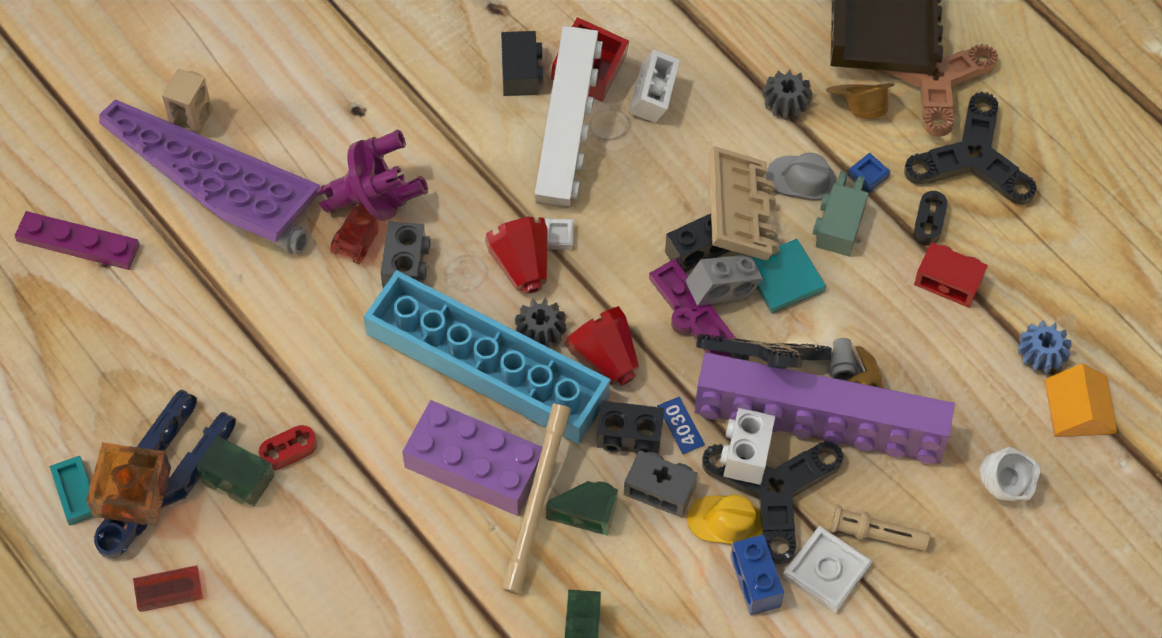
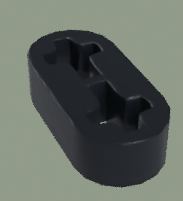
M931 190L923 194L914 227V238L922 245L930 246L931 242L936 243L940 238L947 209V199L941 192ZM931 202L936 203L935 213L929 212ZM926 222L932 224L930 234L924 233Z

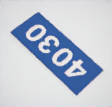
M680 397L657 405V407L664 408L663 418L682 454L705 445Z

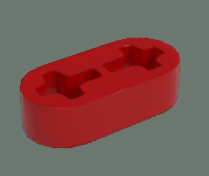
M299 425L267 439L260 445L258 451L261 464L264 468L275 471L309 456L315 451L317 446L315 433L310 427ZM302 436L303 439H307V444L302 446L297 442V438ZM273 449L278 453V458L274 460L268 453Z

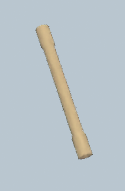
M553 404L551 408L544 444L513 557L509 562L502 588L511 593L521 594L528 570L530 552L560 442L564 436L571 408L564 405Z

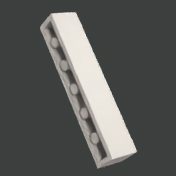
M563 26L535 189V202L570 207L572 198L577 199L580 181H575L576 170L582 171L584 153L579 151L581 142H587L589 125H585L584 121L586 114L591 115L594 97L589 96L590 86L596 87L598 69H593L595 58L600 59L603 44L602 41H598V31L570 26Z

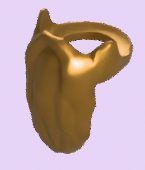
M855 346L865 372L859 373L847 381L884 388L882 373L875 358L863 347Z

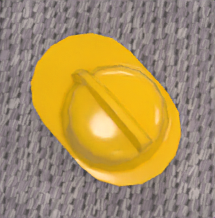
M738 494L704 496L690 506L687 514V523L691 532L699 539L708 542L733 544V542L759 536L762 532L759 509L746 497Z

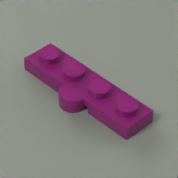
M675 259L649 273V280L674 311L671 318V326L674 331L680 334L691 333L696 340L697 334H709L710 338L711 335H714V338L717 335L736 338L710 304L697 306L686 283L688 276ZM703 349L706 353L731 358V353Z

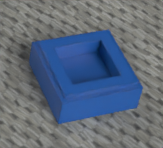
M868 153L849 169L848 175L855 181L858 179V176L864 177L863 189L870 193L890 176L891 171L871 153Z

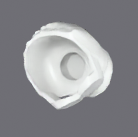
M1013 447L992 452V454L984 458L980 466V476L985 488L996 499L1003 501L1030 500L1034 495L1040 475V464Z

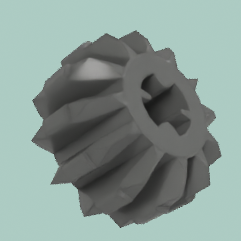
M789 69L784 75L778 70L775 77L769 76L766 86L763 88L762 96L765 99L766 109H772L773 116L781 113L784 119L789 114L797 118L800 112H806L809 103L812 100V90L810 89L809 80H803L802 73L792 75Z
M532 298L530 307L522 305L520 314L515 317L517 332L548 348L552 347V342L560 344L562 335L567 331L564 311H559L557 302L548 306L546 298L543 299L542 304H537Z

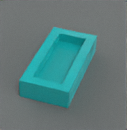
M80 456L49 466L69 525L100 515Z

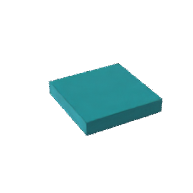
M798 239L780 245L778 253L773 256L771 255L767 261L752 257L763 278L756 288L771 313L825 291V283Z

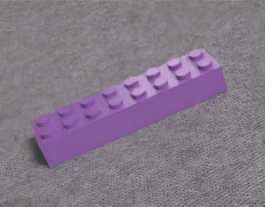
M705 352L697 385L694 413L700 414L706 419L735 420L738 408L775 416L772 432L784 431L793 433V435L799 438L813 437L827 442L832 441L837 445L841 443L852 445L862 451L876 450L886 452L887 455L892 457L906 456L915 458L922 463L932 464L934 462L941 463L950 437L955 403L790 369L772 368L765 364Z

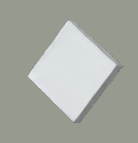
M818 526L784 571L782 578L836 614L871 567L873 561L821 526Z

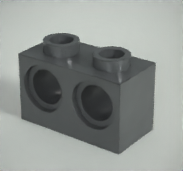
M388 221L381 267L383 288L395 271H399L402 268H410L408 271L399 272L419 282L426 279L427 262H423L424 254H429L430 236H425L424 224ZM406 242H413L411 245H403Z

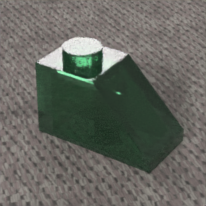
M587 481L548 500L546 519L607 536L618 503V489L606 482L598 481L593 483Z

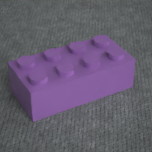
M430 400L402 454L404 468L519 516L532 488L542 446Z

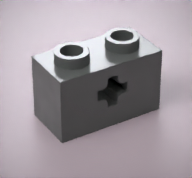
M639 450L625 479L624 495L683 518L696 488L698 473L685 464H674L666 461L657 453H645Z

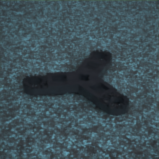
M977 92L971 97L967 109L962 142L931 149L929 152L921 154L916 153L914 156L911 155L907 159L904 168L906 178L915 184H925L972 172L1011 202L1019 205L1031 202L1037 188L1036 182L1033 181L1032 177H1028L1027 174L1019 170V167L991 147L998 102L997 98H994V95H990L988 92ZM986 103L991 109L983 112V110L979 111L980 109H977L975 105ZM978 151L980 153L979 157L974 156L972 158L969 156L970 152L975 153ZM920 164L925 166L927 171L925 174H916L917 172H914L912 166ZM1018 184L1027 187L1028 192L1024 195L1021 193L1020 195L1019 192L1016 193V190L1014 191L1013 186Z
M697 334L696 340L697 348L731 353V358L749 360L750 356H755L766 361L768 367L786 369V367L799 368L802 365V360H831L832 352L831 347L817 345L815 347L814 344L767 343L727 338L718 335L715 338L714 335H711L710 338L709 334Z
M824 441L776 468L766 465L761 485L723 477L725 465L718 468L709 462L712 456L722 454L723 446L722 444L709 446L704 451L702 457L704 471L708 475L759 499L762 535L764 534L773 562L775 564L789 562L794 557L796 550L792 498L840 469L843 461L841 447L839 448L832 441ZM822 452H830L835 456L836 460L834 463L826 465V463L823 464L820 461L818 455ZM771 482L775 486L782 485L779 494L776 491H768ZM779 540L785 542L789 549L786 553L777 554V552L774 553L771 550L770 545L774 541Z

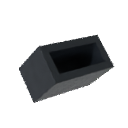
M536 31L501 32L503 96L538 95V83H543V66H537V60H542V42H536Z

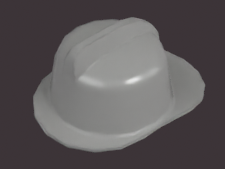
M808 152L800 156L779 157L769 164L766 172V179L773 181L776 192L807 199H823L825 193L831 194L833 184H836V176L827 161L816 153Z

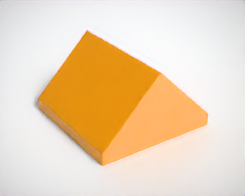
M1082 363L1046 378L1045 386L1054 437L1117 433L1107 375Z

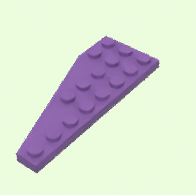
M116 99L99 114V124L219 218L275 243L318 196L317 189L320 185Z

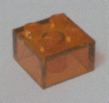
M102 442L86 499L92 516L156 526L171 471L166 451Z

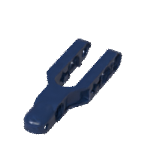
M183 389L179 390L129 457V483L117 498L94 535V544L98 553L109 559L120 557L128 549L135 537L143 533L160 508L185 499L233 432L236 424L235 417L228 415L226 412H221L209 428L205 427L203 437L191 453L187 452L167 482L155 488L150 494L144 489V479L191 416L197 403V397L188 394Z

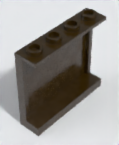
M832 0L830 66L935 74L936 64L942 63L943 45H938V43H941L943 35V25H938L942 19V6L938 5L941 0Z

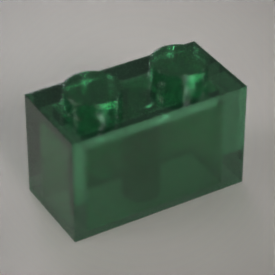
M218 435L196 465L200 480L204 485L213 490L220 488L227 492L228 496L235 502L240 504L246 502L252 506L256 505L275 476L270 462Z

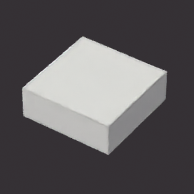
M544 218L548 228L547 250H573L574 219Z

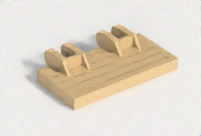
M713 146L708 153L712 245L767 261L771 255H776L779 251V245L777 241H774L778 236V230L773 225L766 224L770 218V209H773L776 205V199L774 195H771L775 190L773 181L762 178L767 172V162Z

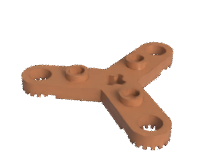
M977 44L975 47H971V49L962 50L943 58L942 63L936 64L935 74L881 71L920 87L924 129L929 134L940 137L948 135L953 128L954 117L951 88L992 71L996 66L998 53H996V50H993L992 46L988 47L989 45L987 44L986 46H983V44L979 46ZM985 56L989 60L982 62V60L978 61L979 59H976V57ZM931 76H936L938 80H933ZM941 119L945 122V125L942 124L940 126V124H938V126H936L937 124H933L934 122H931V120Z

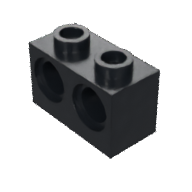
M711 213L666 234L665 253L670 261L675 259L684 272L695 268L702 259L717 258L731 251L712 245Z
M602 400L597 431V448H603V450L611 453L629 451L637 454L640 450L645 453L654 452L659 454L664 408ZM610 426H618L621 428V430L617 432H612L607 428ZM646 429L650 430L652 434L645 436L641 435L639 431Z

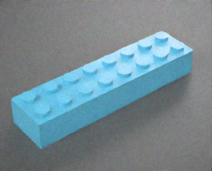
M398 270L395 271L364 315L367 335L544 427L547 426L553 404H560L571 408L563 437L578 445L599 414L602 400L607 401L610 396L609 378Z

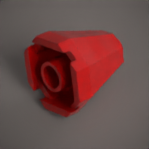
M528 216L499 225V233L495 235L492 230L487 232L485 243L488 252L517 291H525V294L540 291L542 285L547 281L548 228L545 219L539 217L537 223L534 217Z
M617 306L600 314L602 318L595 321L592 318L567 337V341L564 344L573 356L591 370L609 378L611 385L619 382L623 386L636 377L634 372L639 368L626 316L621 308Z

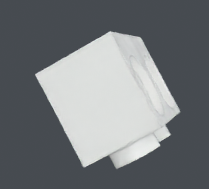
M738 408L736 419H729L725 437L731 438L730 445H723L720 463L726 464L723 477L761 485L775 416Z

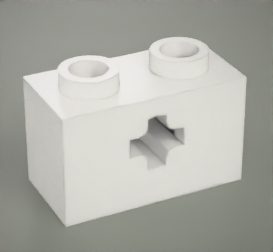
M653 49L641 64L629 109L630 114L656 123L668 110L680 62L679 59Z

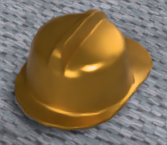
M845 84L828 87L826 91L832 94L843 95L849 110L855 116L869 119L887 114L888 88L893 87L895 84Z

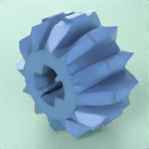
M1044 320L1039 323L1038 327L1031 323L1026 332H1023L1019 338L1018 354L1024 356L1022 359L1023 365L1032 363L1033 372L1038 370V368H1042L1045 374L1049 373L1051 368L1056 371L1061 369L1063 363L1067 362L1070 357L1069 350L1072 346L1071 340L1065 339L1067 336L1066 330L1057 331L1056 322L1051 327H1047Z

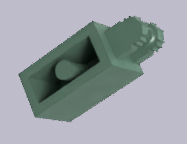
M840 171L837 183L833 184L831 194H824L820 210L825 211L823 218L817 217L813 229V235H817V248L850 257L868 197V192L862 191L864 177L858 176L854 188L845 186L847 173Z

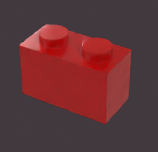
M931 242L917 271L914 285L970 308L983 281L988 265L975 257H967L957 253L946 245H938Z

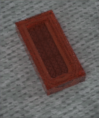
M197 565L133 578L136 604L139 612L204 599Z

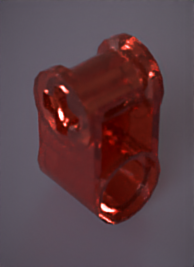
M358 204L351 209L343 225L334 235L330 246L331 253H340L350 257L356 264H360L364 260L370 245L379 231L378 220L367 211L363 204ZM363 220H369V221H370V222L367 223V224H358L359 222H361V221H363Z

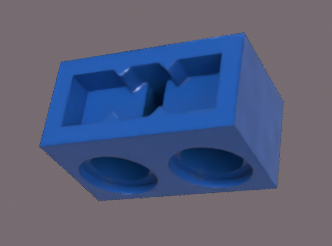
M764 534L733 542L730 558L750 616L780 608L784 597V590Z

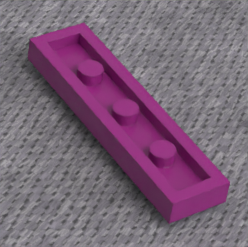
M25 211L14 235L16 241L126 270L130 269L140 246L138 239L28 211Z

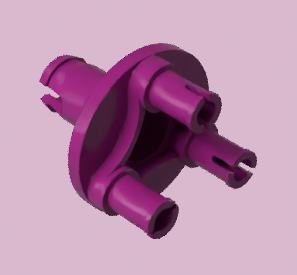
M397 129L379 138L372 137L352 143L347 155L349 168L347 174L317 189L318 195L325 194L327 198H330L319 203L321 208L325 212L331 213L358 203L364 205L367 211L377 220L386 221L393 218L397 213V208L406 205L408 200L427 194L429 192L428 185L423 176H418L405 182L404 174L399 176L397 174L402 172L401 168L395 166L389 170L383 159L384 155L406 147L403 133Z

